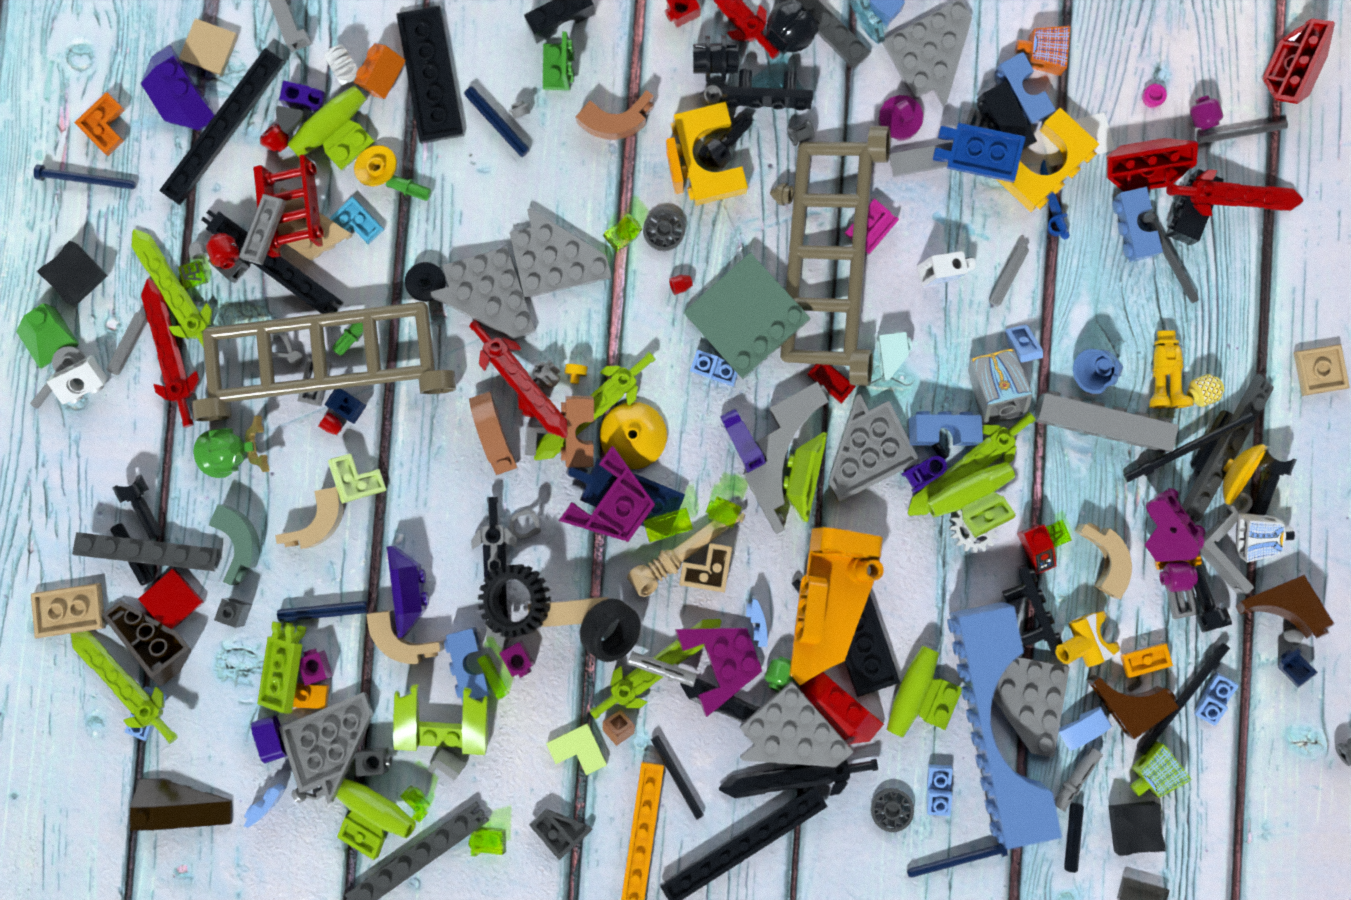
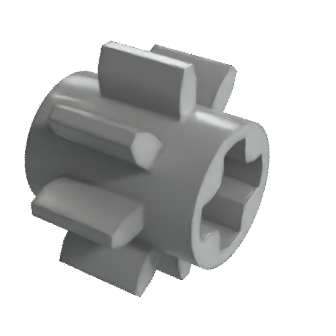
M548 361L547 364L540 362L533 369L532 374L535 377L532 380L542 390L545 387L551 389L560 380L558 375L560 369L551 361Z

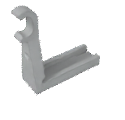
M1242 493L1239 494V497L1244 501V505L1238 511L1235 509V506L1226 507L1228 514L1205 534V544L1199 552L1236 594H1248L1254 586L1215 545L1214 541L1219 542L1238 521L1239 513L1245 514L1252 507V498L1248 494Z

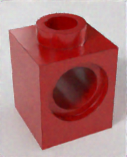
M666 0L667 9H665V14L669 22H674L676 28L700 17V6L697 0ZM684 6L687 10L685 12H678L676 8Z

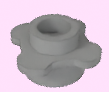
M707 84L704 95L700 97L701 104L714 105L720 103L723 89Z
M524 100L512 104V109L509 110L514 119L531 113L528 107L530 103L525 104Z

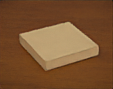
M195 18L179 60L223 77L238 35L232 31Z
M1341 344L1293 352L1302 396L1350 388Z

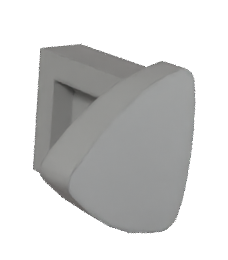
M526 426L524 455L536 456L537 433H551H548L544 427Z
M444 747L438 752L427 771L432 774L437 768L455 781L467 763Z

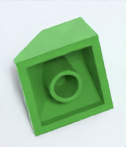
M45 303L25 314L16 330L40 369L52 362L53 355L58 349L79 345L56 307Z

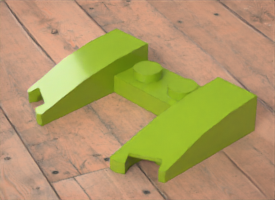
M412 685L410 687L411 694L400 697L399 691H395L393 713L394 750L417 751L418 746L462 748V754L485 755L488 747V697L484 696L482 702H479L469 697L472 689L464 687L462 724L424 722L419 719L418 685Z

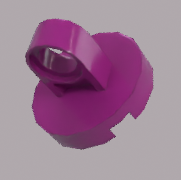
M897 95L884 102L879 111L878 123L879 126L890 127L893 139L904 141L911 139L918 133L923 124L924 114L921 106L915 99L905 95Z

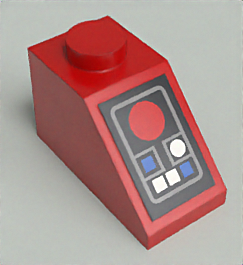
M1045 524L1035 525L1017 533L1036 575L1057 567L1054 544Z

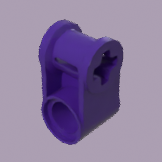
M931 456L919 464L917 463L901 475L906 477L912 487L911 491L915 493L941 476L947 469V463L940 456ZM932 460H937L940 463V470L936 473L932 472L929 467Z

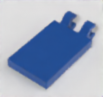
M958 123L957 129L941 126L938 139L954 141L951 151L935 148L933 160L948 162L947 169L1014 183L1026 137Z

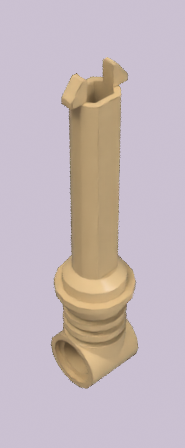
M728 505L729 509L673 550H661L659 556H657L658 560L654 558L652 560L654 563L649 562L648 567L646 565H639L633 568L628 573L627 580L640 597L649 596L657 589V581H663V576L667 578V573L669 575L672 573L677 574L683 561L738 521L742 523L745 518L744 512L736 516L733 511L739 508L738 505Z

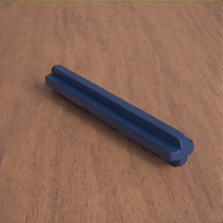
M473 86L468 87L464 91L466 98L520 157L528 154L530 151L529 147Z
M366 601L279 609L277 610V620L283 622L364 614L368 612V604Z

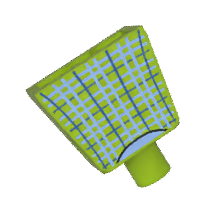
M1156 741L1145 755L1143 754L1132 766L1133 771L1139 778L1130 785V788L1138 797L1147 790L1157 797H1162L1192 779L1167 747Z

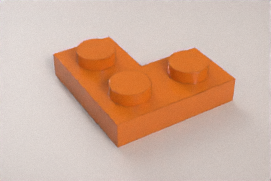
M108 92L101 96L74 122L107 156L124 142L109 125L125 109Z

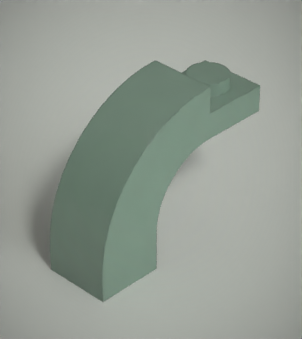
M218 504L209 526L227 534L234 546V557L223 582L229 585H239V582L241 583L246 577V567L255 568L257 566L260 555L259 537L252 522L243 513L228 505Z

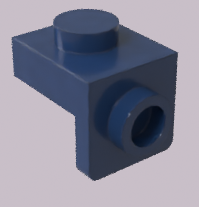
M341 388L334 389L325 402L326 407L353 424L356 423L367 406Z
M1299 648L1293 652L1289 649L1282 654L1278 668L1297 688H1300L1318 673L1300 655L1302 651Z

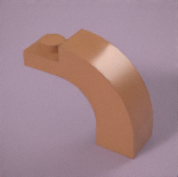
M646 90L629 110L620 114L606 113L590 100L576 115V122L585 131L598 138L607 140L627 138L639 132L646 125V118L643 115H648L653 109L654 96Z
M491 392L469 398L478 436L495 474L499 475L516 469L517 463L505 437L498 408Z

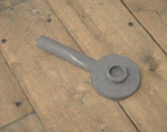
M71 346L63 347L54 353L52 366L58 372L86 357L78 348ZM47 383L30 403L37 409L52 392Z

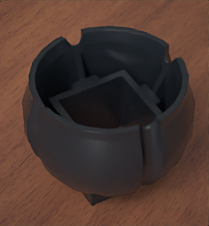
M784 0L778 3L772 9L767 20V34L765 37L784 55L787 52L793 53L807 48L819 31L813 15L809 10L803 11L804 6L797 0Z

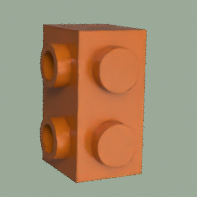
M374 43L369 48L363 65L358 69L354 83L373 97L386 99L406 60L388 46Z

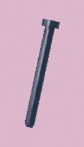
M36 164L33 171L34 178L41 181L45 178L125 189L136 188V182L133 180L46 169L44 165Z
M997 841V845L909 868L907 874L908 877L913 878L999 854L1005 857L1008 856V851Z

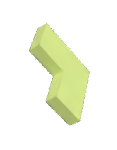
M352 454L328 460L342 504L386 491L380 469L358 475Z
M588 723L546 743L555 764L577 755L586 775L607 766V762Z

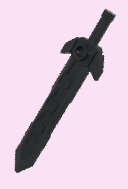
M696 678L693 687L680 683L688 699L700 704L698 694L717 688L699 678ZM732 696L718 707L715 712L743 723L761 707Z
M845 759L837 767L796 765L768 771L731 775L719 787V791L736 799L775 791L827 785L833 782L835 784H833L830 796L839 795L848 785L847 781L851 773L870 770L877 771L878 763L877 759H871V761L848 764V761Z

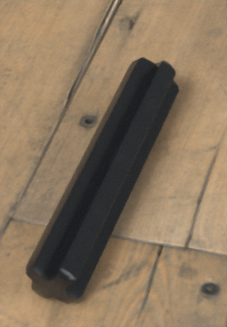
M1221 410L1209 432L1228 424L1233 414L1229 411ZM1220 438L1200 447L1190 465L1192 469L1199 472L1202 471Z
M122 523L116 524L110 529L114 537L131 538ZM128 562L140 585H146L153 580L146 564Z
M1071 803L1069 811L1064 869L1071 873H1077L1079 867L1084 806L1080 803Z

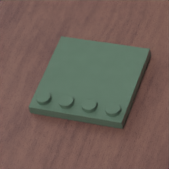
M751 252L683 312L742 379L747 377L811 320L806 312Z

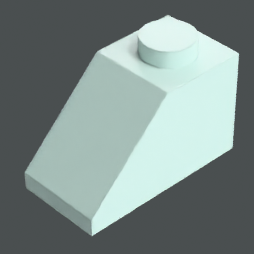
M906 332L879 335L876 338L882 382L890 380L908 357L909 351L912 350L910 337L907 338Z

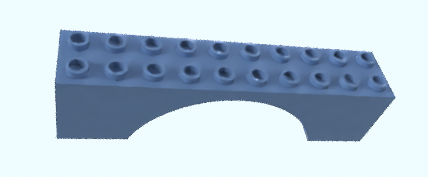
M999 602L950 612V619H947L950 633L953 632L955 641L952 642L954 654L958 655L960 663L957 664V672L959 677L963 678L964 686L961 687L963 699L968 702L969 709H966V716L968 722L972 723L973 732L970 734L974 746H977L978 750L975 759L978 768L982 770L983 777H980L982 790L986 791L987 800L984 802L987 813H991L992 822L989 823L991 834L1006 849L1061 839L1062 834L1053 792L1042 782L1022 776L1008 766L996 746L991 728V702L996 685L1012 661L1024 653L1015 608L1010 604Z

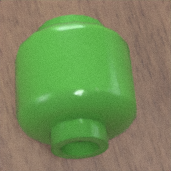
M781 656L778 659L771 660L764 678L769 683L768 687L773 691L779 692L789 682L792 681L794 683L795 680L790 676L791 660Z

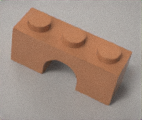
M565 396V402H561V414L567 420L568 436L565 438V447H561V461H565L566 467H593V442L579 439L575 432L581 423L594 422L593 396Z

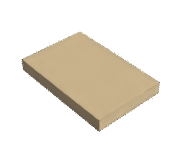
M101 583L31 593L35 639L106 628L105 619L102 617L104 605Z

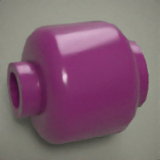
M1209 95L1196 99V104L1189 110L1194 127L1201 128L1203 131L1220 125L1219 121L1223 119L1224 115L1219 99H1210Z
M1186 561L1167 563L1159 574L1161 584L1165 585L1170 592L1190 591L1198 581L1195 567Z

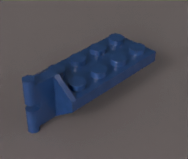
M598 458L590 474L575 468H568L566 470L567 476L586 483L580 501L595 507L617 479V477L599 465L601 459ZM633 473L655 504L641 526L669 536L685 494Z

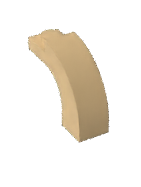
M333 487L314 491L317 512L313 522L300 531L275 535L276 543L284 544L286 548L298 546L299 541L301 549H308L323 543L331 537L340 525L345 503H341L337 488Z
M1090 522L1078 524L1074 532L1094 543L1104 557V568L1094 587L1114 599L1121 600L1128 588L1132 575V561L1126 544L1110 528H1103L1099 532L1100 528Z
M608 597L546 602V606L551 607L550 612L544 613L548 617L546 621H541L543 624L541 627L582 624L588 611L597 603L608 599ZM531 603L528 604V612L530 610Z
M394 610L367 614L368 629L372 640L381 652L395 661L406 664H419L423 662L422 654H424V658L438 656V652L444 650L443 641L411 643L403 637L397 638Z

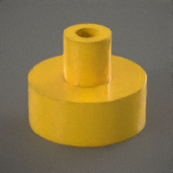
M578 364L565 365V374L571 375L570 383L579 384L580 376H587V366Z

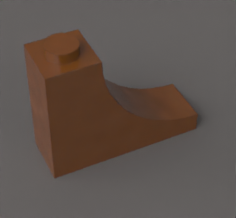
M1305 575L1244 599L1236 606L1240 615L1250 612H1267L1281 616L1293 623L1306 639L1315 636L1316 639L1329 634L1328 629L1334 625V622Z
M1092 675L1087 679V682L1125 735L1132 739H1136L1179 708L1175 703V695L1168 688L1156 686L1146 692L1125 694L1112 689L1099 676Z

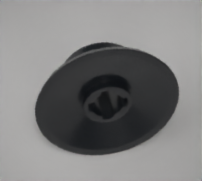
M429 262L415 264L408 270L405 276L407 292L418 301L428 302L435 300L432 298L431 292L443 289L446 286L443 271L437 265ZM428 279L430 285L423 287L421 281L423 282Z

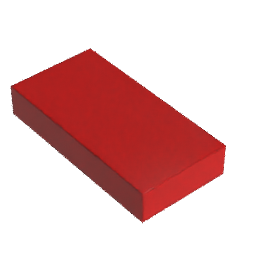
M816 364L806 375L815 383L818 382L820 386L824 385L829 395L840 404L856 387L851 385L850 381L831 365Z

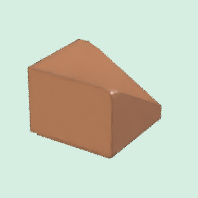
M620 709L603 721L602 730L617 746L634 734L635 724Z

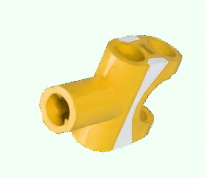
M1105 611L1090 613L1068 623L1073 637L1056 647V656L1064 664H1069L1082 657L1086 667H1092L1110 659L1120 650L1118 642L1108 644L1101 636L1100 628L1105 618H1107Z

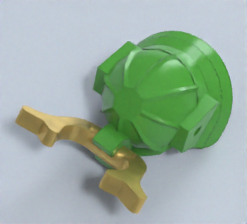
M254 416L252 425L245 433L246 443L240 439V436L233 434V428L212 429L203 432L197 438L193 449L194 459L199 469L210 477L225 478L231 475L232 472L239 471L238 466L243 463L247 453L251 464L259 466L262 472H269L268 456L260 455L258 457L255 443V434L264 432L262 416Z

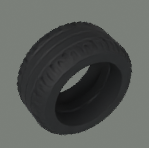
M614 598L603 600L593 606L585 615L580 627V642L585 650L600 661L612 662L628 654L635 646L641 630L640 617L634 609L621 600ZM618 620L614 632L602 641L607 628Z

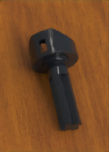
M743 114L719 141L714 138L708 139L698 152L701 162L706 167L724 168L732 158L729 149L752 125L753 120L751 117Z
M1266 450L1259 466L1264 467L1268 472L1265 474L1252 512L1266 515L1280 475L1284 476L1286 474L1291 476L1297 459L1285 462L1278 461L1272 457L1269 450Z
M141 474L136 476L131 486L116 485L112 487L120 503L131 501V505L149 539L163 534L145 499L142 497L149 488Z
M1201 566L1196 567L1198 581L1194 584V588L1200 605L1204 612H1201V615L1195 616L1202 633L1232 625L1227 607L1216 608Z

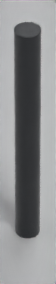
M659 735L654 736L650 739L695 819H700L704 816L703 812Z

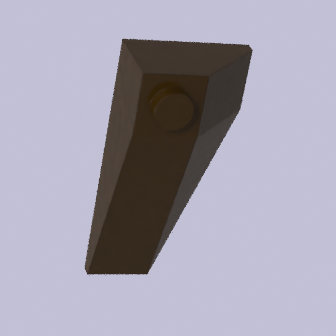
M121 600L102 614V617L145 672L160 687L180 673L192 649L178 632L164 626L157 620L148 617Z
M165 778L139 779L130 806V831L165 830L232 823V800L208 792L204 793L191 789L190 786H182Z

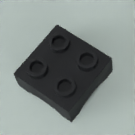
M72 241L66 243L55 258L37 270L39 275L59 293L61 298L72 306L80 303L108 276L77 243Z
M1155 801L1108 805L1113 849L1116 854L1127 856L1135 853L1166 851L1161 827L1160 804Z

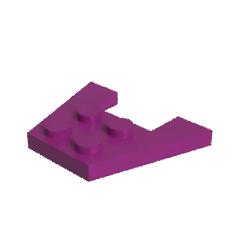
M611 446L599 465L617 477V479L591 515L571 502L558 521L629 542L655 504L615 448Z
M747 628L675 629L682 651L704 644L718 687L698 694L705 717H708L762 672Z

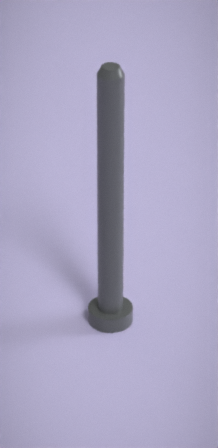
M1153 212L1140 221L1142 224L1146 223L1151 232L1158 230L1166 260L1190 302L1195 303L1199 300V297L1155 220L1158 216Z

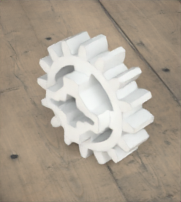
M955 511L958 517H951L950 519L954 522V526H949V529L955 532L950 537L957 538L958 541L955 545L960 546L963 544L964 551H968L970 547L972 553H977L978 547L981 551H986L985 545L993 546L994 544L991 539L999 538L994 533L995 530H1000V527H996L978 536L985 537L983 541L974 543L978 537L974 538L962 520V511ZM960 527L963 529L965 533L964 538L960 532Z

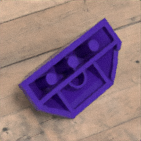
M169 45L151 57L141 85L165 122L192 128L197 131L205 128L215 114L185 66L179 60L173 47Z
M387 546L397 638L406 636L426 611V606L429 605L428 593L424 592L423 583H426L425 570L421 569V565L397 546Z

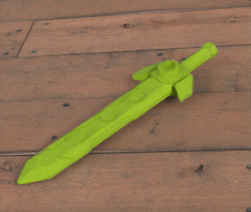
M133 229L131 243L133 251L145 270L152 277L164 296V300L181 324V326H169V329L173 335L181 338H197L204 348L203 331L211 325L212 309L206 303L201 312L198 310L186 289L181 285L170 268L165 256L152 236Z
M649 351L629 371L627 368H621L620 366H606L600 371V374L610 376L611 378L590 395L594 398V421L619 401L625 393H627L628 406L636 400L638 386L636 385L637 380L635 376L656 360ZM592 422L581 423L577 427L575 435L578 436ZM546 434L537 443L534 460L554 458L561 452V447H565V438L554 434Z
M1030 412L1026 413L1022 419L1009 429L1000 427V425L982 426L983 434L990 436L965 454L961 460L941 476L934 479L912 497L907 514L909 516L927 515L929 513L926 506L927 500L946 486L980 469L986 468L999 458L1002 453H1004V462H1012L1017 448L1014 436L1026 426L1036 421L1034 416Z
M702 619L690 629L720 628L722 621L721 619ZM677 639L652 658L670 665H679L702 649L704 644L682 651ZM619 666L613 671L610 683L613 695L595 708L590 709L589 712L596 720L617 702L620 705H626V708H641L647 704V701L636 696L651 687L663 676L636 668L622 679V666Z
M90 631L71 633L72 648L100 676L118 699L134 714L135 717L124 719L123 722L131 728H145V726L153 725L169 744L175 742L178 735L160 718L163 715L162 708L165 707L163 692L158 687H155L150 697L135 679L109 654V651Z

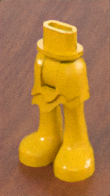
M1174 330L1157 331V341L1154 342L1155 349L1152 378L1155 377L1154 395L1149 400V408L1163 409L1169 407L1174 409L1194 406L1192 397L1184 395L1181 379L1184 361L1182 350L1177 345L1179 340H1176V331ZM1169 374L1170 397L1167 396L1166 390V375Z

